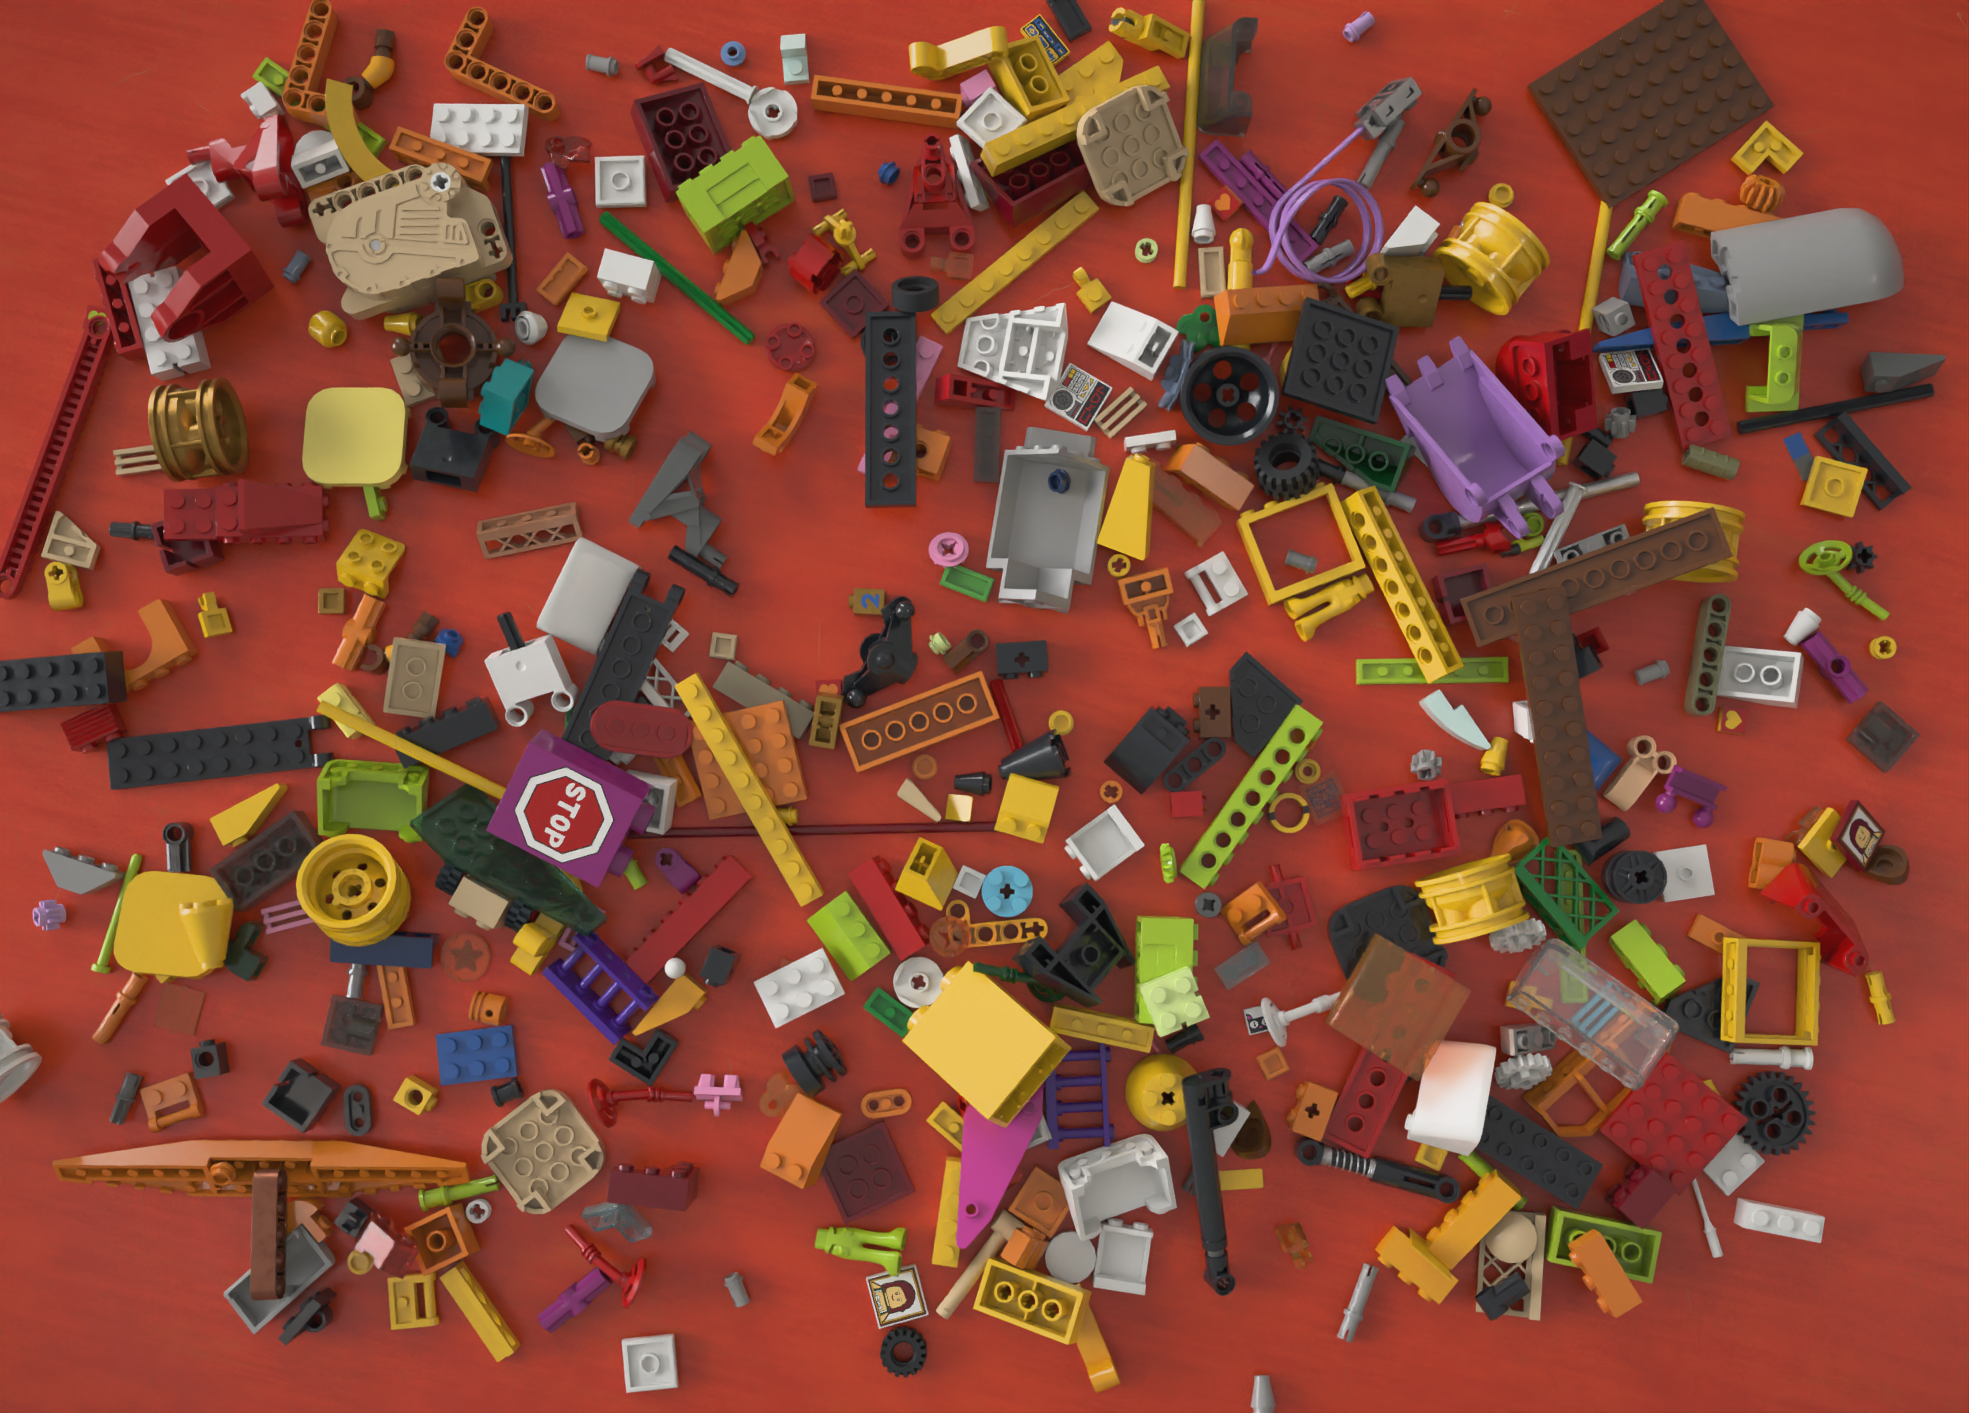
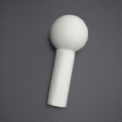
M672 958L665 964V972L670 978H680L685 972L686 964L679 958Z

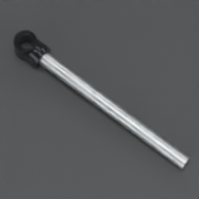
M1634 471L1581 484V486L1589 489L1588 492H1584L1581 500L1639 486L1640 479L1638 473ZM1569 488L1554 491L1561 502H1563ZM1528 498L1514 501L1519 507L1520 515L1540 510ZM1455 511L1427 517L1420 524L1418 531L1421 539L1428 543H1434L1441 539L1460 535L1461 529L1485 524V522L1497 519L1491 514L1480 522L1472 523L1460 514L1457 515ZM1429 523H1434L1438 526V534L1430 532Z

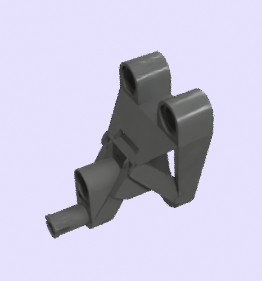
M690 431L686 438L682 436L674 446L628 522L640 529L648 520L672 515L687 525L685 550L696 558L700 555L720 569L728 556L707 542L721 523L722 518L704 507L706 495L703 490L701 463L711 449L712 444L693 431ZM687 478L691 491L672 494Z

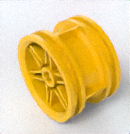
M345 834L332 837L315 847L304 859L298 871L296 889L301 907L320 929L337 943L355 947L376 944L393 934L403 923L409 911L411 890L408 879L387 849L373 838L360 834ZM361 864H367V869L364 871L358 869ZM337 872H341V873H339V874L336 876L335 879H333V876H334ZM330 897L334 899L332 900V903L327 904L326 898ZM370 904H371L372 906H375V908L372 909L371 911H370V908L368 907Z

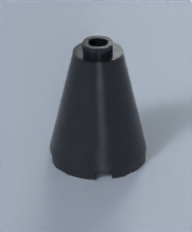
M1057 730L1047 731L1001 759V765H998L1001 778L1008 781L1010 773L1038 781L1070 777L1071 767L1066 768L1065 762L1069 760L1060 734L1056 735Z

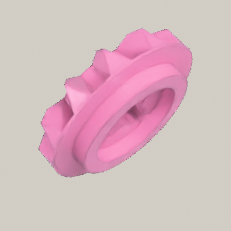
M946 532L937 535L931 541L929 556L935 565L939 564L944 569L951 566L956 568L958 564H964L966 557L969 556V546L961 535ZM953 548V555L950 553L944 555V549L950 550Z

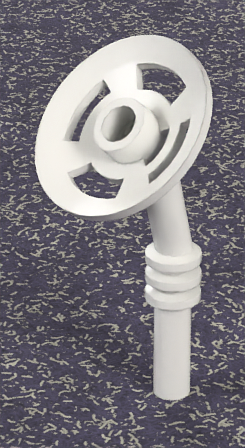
M1349 988L1330 996H1320L1313 999L1309 1004L1287 1012L1284 1010L1279 1011L1276 1005L1269 998L1265 997L1261 1000V1008L1266 1026L1273 1040L1279 1047H1283L1286 1045L1287 1040L1286 1026L1290 1024V1021L1314 1012L1322 1013L1330 1010L1333 1005L1354 998L1355 994Z

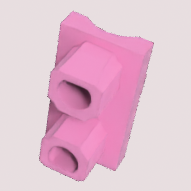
M701 1074L698 1086L694 1087V1095H696L697 1100H712L705 1101V1109H714L715 1117H720L721 1109H731V1102L722 1101H743V1092L740 1088L738 1075H725L724 1087H715V1075Z

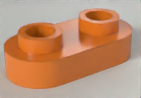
M903 1088L870 1092L862 1099L861 1110L865 1116L872 1119L901 1115L910 1109L912 1097ZM897 1096L903 1097L904 1103L902 1105L895 1103ZM870 1101H878L879 1107L872 1109L869 1105Z

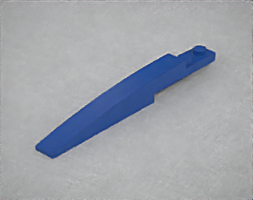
M1833 309L1823 311L1822 314L1806 313L1804 314L1803 331L1838 329L1849 322L1848 312L1838 313V310ZM1729 313L1703 317L1710 346L1742 344L1750 338L1749 324L1738 326L1730 319ZM1682 321L1670 324L1674 329H1677L1681 326ZM1650 328L1601 341L1592 348V353L1644 348L1651 350L1655 349ZM1683 338L1677 342L1676 348L1688 347L1687 341Z

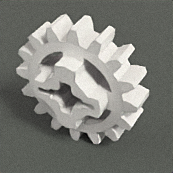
M1529 1053L1527 1055H1516L1514 1058H1509L1506 1062H1501V1067H1496L1494 1074L1500 1088L1505 1087L1506 1090L1523 1088V1090L1531 1089L1533 1085H1538V1082L1547 1080L1546 1077L1551 1076V1071L1553 1070L1546 1055L1541 1056L1540 1053L1532 1055V1053Z

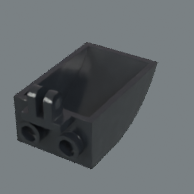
M1152 705L1105 759L1104 763L1142 795L1190 741L1189 731L1184 727L1187 721L1170 706L1164 710L1160 706L1155 708Z

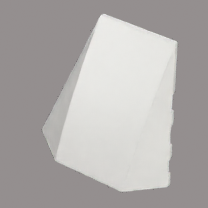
M1059 303L1051 307L1040 306L1026 311L1014 310L1006 314L995 313L966 318L957 366L1048 402L1060 383L1068 341L1066 304Z

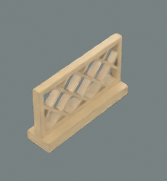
M1509 1210L1523 1214L1535 1225L1537 1229L1536 1248L1531 1256L1526 1259V1269L1521 1265L1524 1262L1522 1261L1513 1264L1504 1272L1495 1262L1498 1258L1495 1256L1491 1257L1486 1252L1484 1236L1479 1243L1476 1295L1482 1291L1483 1281L1487 1284V1287L1495 1286L1503 1278H1508L1507 1275L1519 1266L1525 1273L1524 1282L1531 1292L1522 1297L1524 1300L1523 1310L1511 1309L1509 1306V1309L1503 1315L1527 1317L1529 1320L1540 1321L1546 1215L1540 1211ZM1484 1256H1486L1489 1259V1261H1487L1485 1264ZM1490 1264H1493L1501 1273L1492 1283H1489L1483 1276L1484 1269ZM1476 1302V1312H1483L1479 1304Z

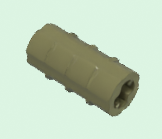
M1692 444L1689 445L1690 449L1685 450L1682 465L1693 468V470L1696 469L1705 472V474L1709 473L1727 480H1733L1739 468V459L1729 457L1728 455Z

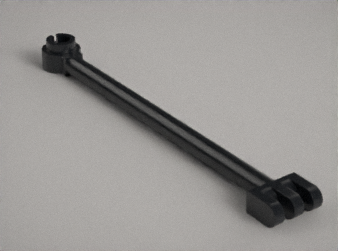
M499 156L504 233L513 257L511 265L507 268L509 303L500 304L502 322H508V312H511V320L515 321L518 311L521 313L528 310L527 304L518 300L511 156Z

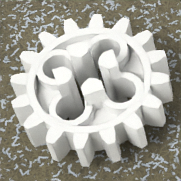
M1531 918L1510 927L1491 932L1489 940L1494 951L1500 950V953L1509 951L1511 954L1513 952H1523L1525 948L1533 949V945H1540V941L1546 940L1545 936L1547 934L1542 921H1536L1535 918Z

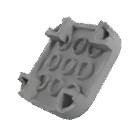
M569 334L561 342L539 379L535 389V398L544 417L550 421L554 418L594 435L597 441L606 442V439L616 438L621 434L625 436L630 430L629 423L650 387L654 389L656 383L654 365L648 354L614 338L609 337L607 342Z

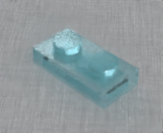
M1254 941L1213 969L1226 989L1230 990L1271 962L1258 942Z

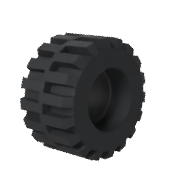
M1284 431L1278 432L1279 435L1277 436L1273 434L1268 436V441L1263 440L1260 443L1261 448H1257L1255 451L1254 467L1261 490H1265L1266 495L1271 496L1273 494L1274 499L1279 500L1283 497L1284 501H1290L1291 497H1295V500L1301 498L1300 494L1302 493L1307 495L1310 492L1309 488L1316 486V480H1319L1320 468L1316 447L1309 438L1305 439V435L1301 433L1295 435L1294 431H1289L1288 434H1284ZM1284 462L1298 463L1289 470L1276 469L1278 465Z

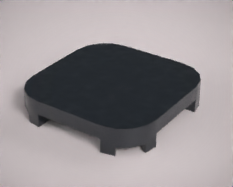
M1404 885L1389 886L1339 907L1328 920V938L1346 982L1354 994L1364 1001L1373 1003L1385 1001L1409 951L1445 968L1446 958H1448L1446 948H1443L1442 944H1434L1432 938L1436 936V932H1430L1429 926L1433 925V921L1425 905L1426 900L1419 898V892L1412 887ZM1418 979L1414 987H1418L1428 981L1426 979Z

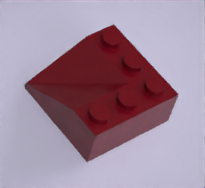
M678 1162V1165L662 1170L652 1166H646L644 1170L634 1169L632 1164L620 1163L618 1167L610 1170L606 1203L686 1211L696 1199L700 1168L693 1167L691 1162Z

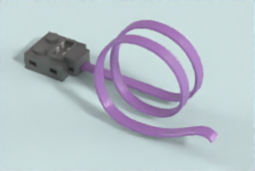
M1412 77L1390 81L1355 113L1359 119L1354 124L1356 130L1278 200L1269 220L1271 250L1264 266L1259 270H1252V275H1261L1269 271L1276 256L1291 273L1313 283H1319V281L1321 283H1342L1356 278L1366 270V260L1361 266L1358 267V265L1364 259L1370 245L1372 234L1371 220L1365 203L1355 190L1369 204L1375 221V240L1368 257L1380 251L1384 234L1382 214L1374 197L1359 183L1345 178L1317 180L1305 186L1303 185L1359 135L1365 141L1375 139L1386 128L1392 126L1403 116V110L1408 111L1418 102L1416 99L1423 92ZM1333 185L1345 191L1357 205L1363 221V241L1353 262L1339 274L1326 278L1309 270L1298 259L1291 247L1287 227L1300 207L1315 192L1324 186ZM1288 200V202L1286 203V205H1285V207H1284V209H1283V211H1282L1281 218H1280V227H1279V229H1278V231H1277V219H1278V215H1279V213H1280L1281 208L1283 207V205L1285 204V202ZM1281 242H1282L1283 248H1284V250H1285L1287 256L1289 257V259L1291 260V262H1292L1296 267H1294V266L1290 263V261L1286 258V256L1284 255V253H1283V251H1282V249H1281V247H1280Z

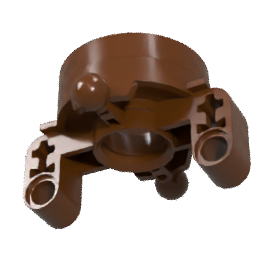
M437 278L438 301H435V312L426 316L417 325L415 330L411 332L410 340L404 337L395 338L391 343V351L399 357L407 356L410 353L416 376L425 388L437 395V400H440L442 408H468V400H474V396L481 393L485 382L491 381L495 367L499 366V355L502 357L513 355L516 346L513 340L507 337L500 338L497 341L495 333L485 320L472 312L471 301H466L464 278ZM450 335H458L465 338L471 346L468 358L457 364L443 361L437 354L438 344L443 338Z

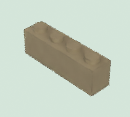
M728 661L713 688L746 708L785 699L793 736L802 740L813 722L814 712L812 710L814 706L802 699L797 703L791 699L792 693L782 687H779L778 690L769 686L771 682L769 679L759 673L756 677L747 673L750 668L739 661H736L735 664Z

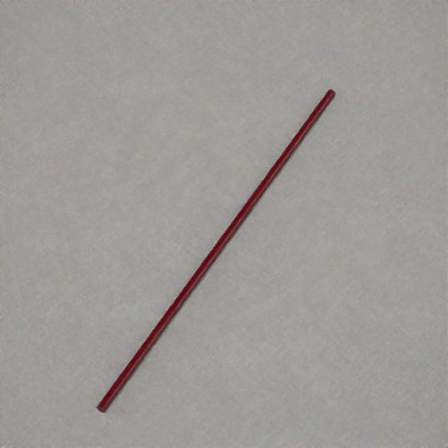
M996 821L786 826L792 836L997 831L994 830ZM755 826L670 828L663 835L647 831L641 835L631 829L627 839L745 837L760 835Z

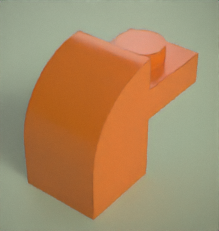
M300 1197L287 1203V1235L303 1224L318 1243L328 1238L335 1231L331 1228L330 1220L325 1215H320L319 1213L326 1206L325 1203L315 1197Z

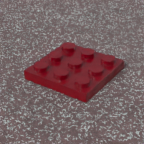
M884 1120L831 1144L821 1172L845 1224L915 1192V1188Z

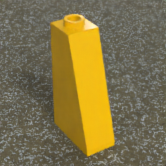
M1135 453V456L1130 455L1125 460L1097 543L1144 561L1150 553L1155 464L1149 462V457Z

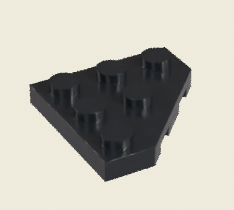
M1245 652L1229 670L1233 742L1251 758H1254L1274 736L1294 706H1300L1303 700L1248 652Z
M1722 977L1667 999L1660 1016L1666 1026L1730 1054L1736 1044L1720 1040ZM1747 977L1745 1019L1760 983Z

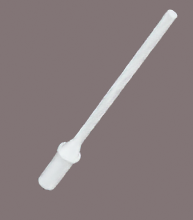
M1695 1178L1692 1185L1704 1219L1703 1232L1706 1234L1712 1256L1714 1258L1721 1257L1723 1252L1715 1231L1716 1228H1714L1709 1220Z

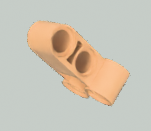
M1649 736L1631 738L1627 743V752L1631 757L1607 787L1603 796L1624 812L1627 811L1656 774L1671 773L1674 765H1677L1676 757L1668 751L1655 752L1656 743ZM1640 740L1646 745V750L1643 754L1637 750V744ZM1660 756L1666 760L1664 769H1660L1657 764Z

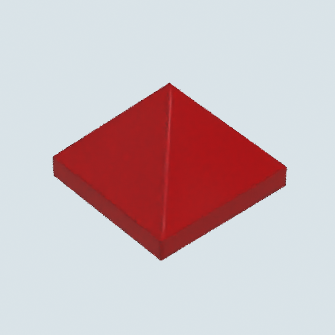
M1599 626L1577 636L1582 648L1592 644L1597 654L1610 649Z

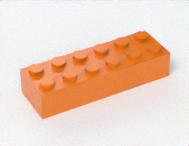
M979 671L840 724L839 727L855 770L859 774L998 721L1000 717L983 673Z

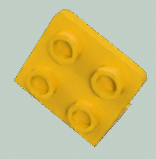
M366 529L358 530L336 563L338 581L345 586L365 591L371 596L385 599L389 593L388 576L405 552V545Z

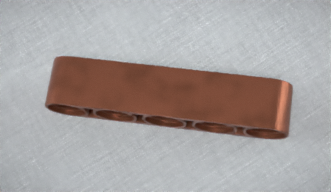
M283 1168L256 1170L252 1179L250 1294L255 1301L279 1300L283 1298L286 1289L287 1173Z

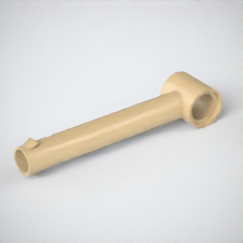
M1005 1209L999 1213L990 1227L994 1231L936 1309L937 1313L947 1320L950 1318L959 1303L962 1302L984 1272L988 1258L996 1256L1004 1243L1009 1241L1016 1227L1021 1229L1024 1227L1022 1222Z

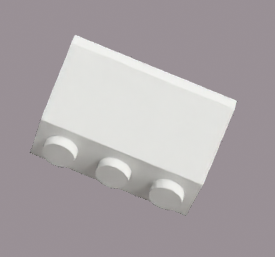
M1415 205L1380 253L1386 256L1422 257L1439 235L1435 230L1440 223Z

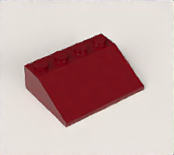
M704 82L633 101L630 114L666 203L679 200L676 191L679 190V185L689 178L694 180L700 176L699 172L710 164L715 166L721 162L720 158L731 151Z
M1074 141L994 177L991 176L981 157L970 163V168L994 206L1013 228L1094 185L1081 150Z

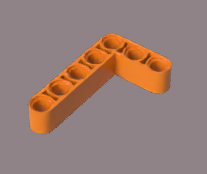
M314 0L309 6L283 91L282 101L292 118L330 127L325 106V94L316 93L338 23L337 15L328 0ZM327 12L325 16H320L322 13ZM315 35H321L316 39L313 38ZM309 57H314L312 60L306 61ZM303 79H308L305 83H299ZM301 101L299 105L292 106L295 102ZM352 104L353 116L357 127L359 117ZM325 107L323 111L316 112L319 108Z
M477 6L469 9L444 59V64L452 77L505 103L525 104L529 108V114L544 121L556 120L560 116L561 110L550 92L479 60L493 32L494 24L486 10L482 7ZM479 19H485L483 24L475 25ZM468 41H474L472 46L464 47ZM463 62L461 68L454 69L457 63ZM479 73H485V76L483 78L476 79V76ZM505 82L508 83L506 88L502 90L498 89V86L500 84ZM530 93L527 99L520 100L522 94ZM546 103H552L550 109L542 110Z

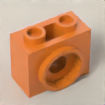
M918 423L917 451L924 450L927 453L923 458H917V476H924L939 481L952 447L951 438L944 431H929ZM892 452L890 456L891 463L897 460V453Z

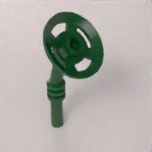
M975 962L973 965V972L998 977L1000 981L1012 984L1016 982L1026 983L1030 992L1041 1001L1056 1002L1065 997V995L1057 993L1052 988L1029 977L1025 972H1019L1016 968L1013 969L1007 966L1001 968L980 962ZM1034 987H1036L1040 992L1047 993L1048 996L1040 994Z

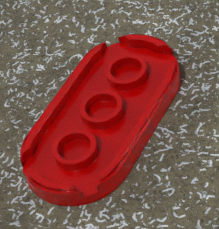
M617 700L609 701L595 710L590 721V731L595 742L603 749L611 752L670 759L686 751L693 740V726L688 717L680 710L670 707Z

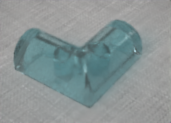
M607 1201L586 1207L581 1214V1217L595 1232L616 1227L630 1243L650 1238L652 1234V1226L633 1205L606 1203Z

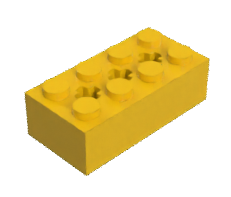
M992 1257L988 1258L973 1309L1070 1345L1077 1343L1092 1291L1035 1270L1018 1268L1003 1258ZM1007 1287L1011 1288V1296H1008L1010 1292H1006ZM1032 1295L1035 1299L1034 1305H1032L1033 1301H1030V1296ZM1057 1304L1059 1308L1058 1314H1055L1056 1310L1053 1309V1305Z

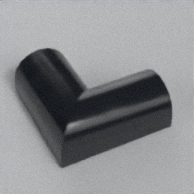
M1613 817L1601 825L1603 838L1572 844L1588 866L1630 837L1629 828L1619 817Z
M657 1029L643 1050L622 1037L608 1060L649 1086H652L679 1044V1040L670 1033Z

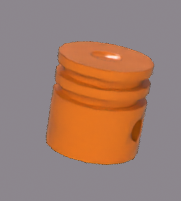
M477 990L471 1000L468 1019L471 1021L475 1019V1022L481 1021L484 1024L500 1027L506 1015L508 997Z

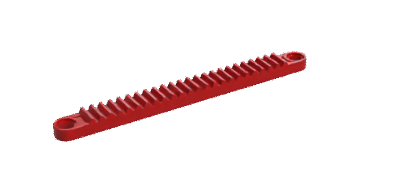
M102 315L93 316L86 324L0 558V598L11 600L16 598L22 590L27 574L31 572L30 565L35 561L34 555L38 553L37 546L42 542L40 538L45 534L44 527L49 523L47 519L52 515L51 508L55 506L54 500L59 496L58 489L62 488L61 481L66 477L65 470L69 469L68 462L73 458L72 452L76 450L75 443L79 441L78 435L83 431L82 424L86 422L85 416L90 412L89 405L93 404L92 397L97 393L96 386L100 384L99 378L103 376L102 370L107 365L106 359L110 357L109 350L114 337L107 318ZM101 322L106 323L107 331L103 335H97L95 332L97 324ZM5 580H10L12 589L4 594L1 591V584Z

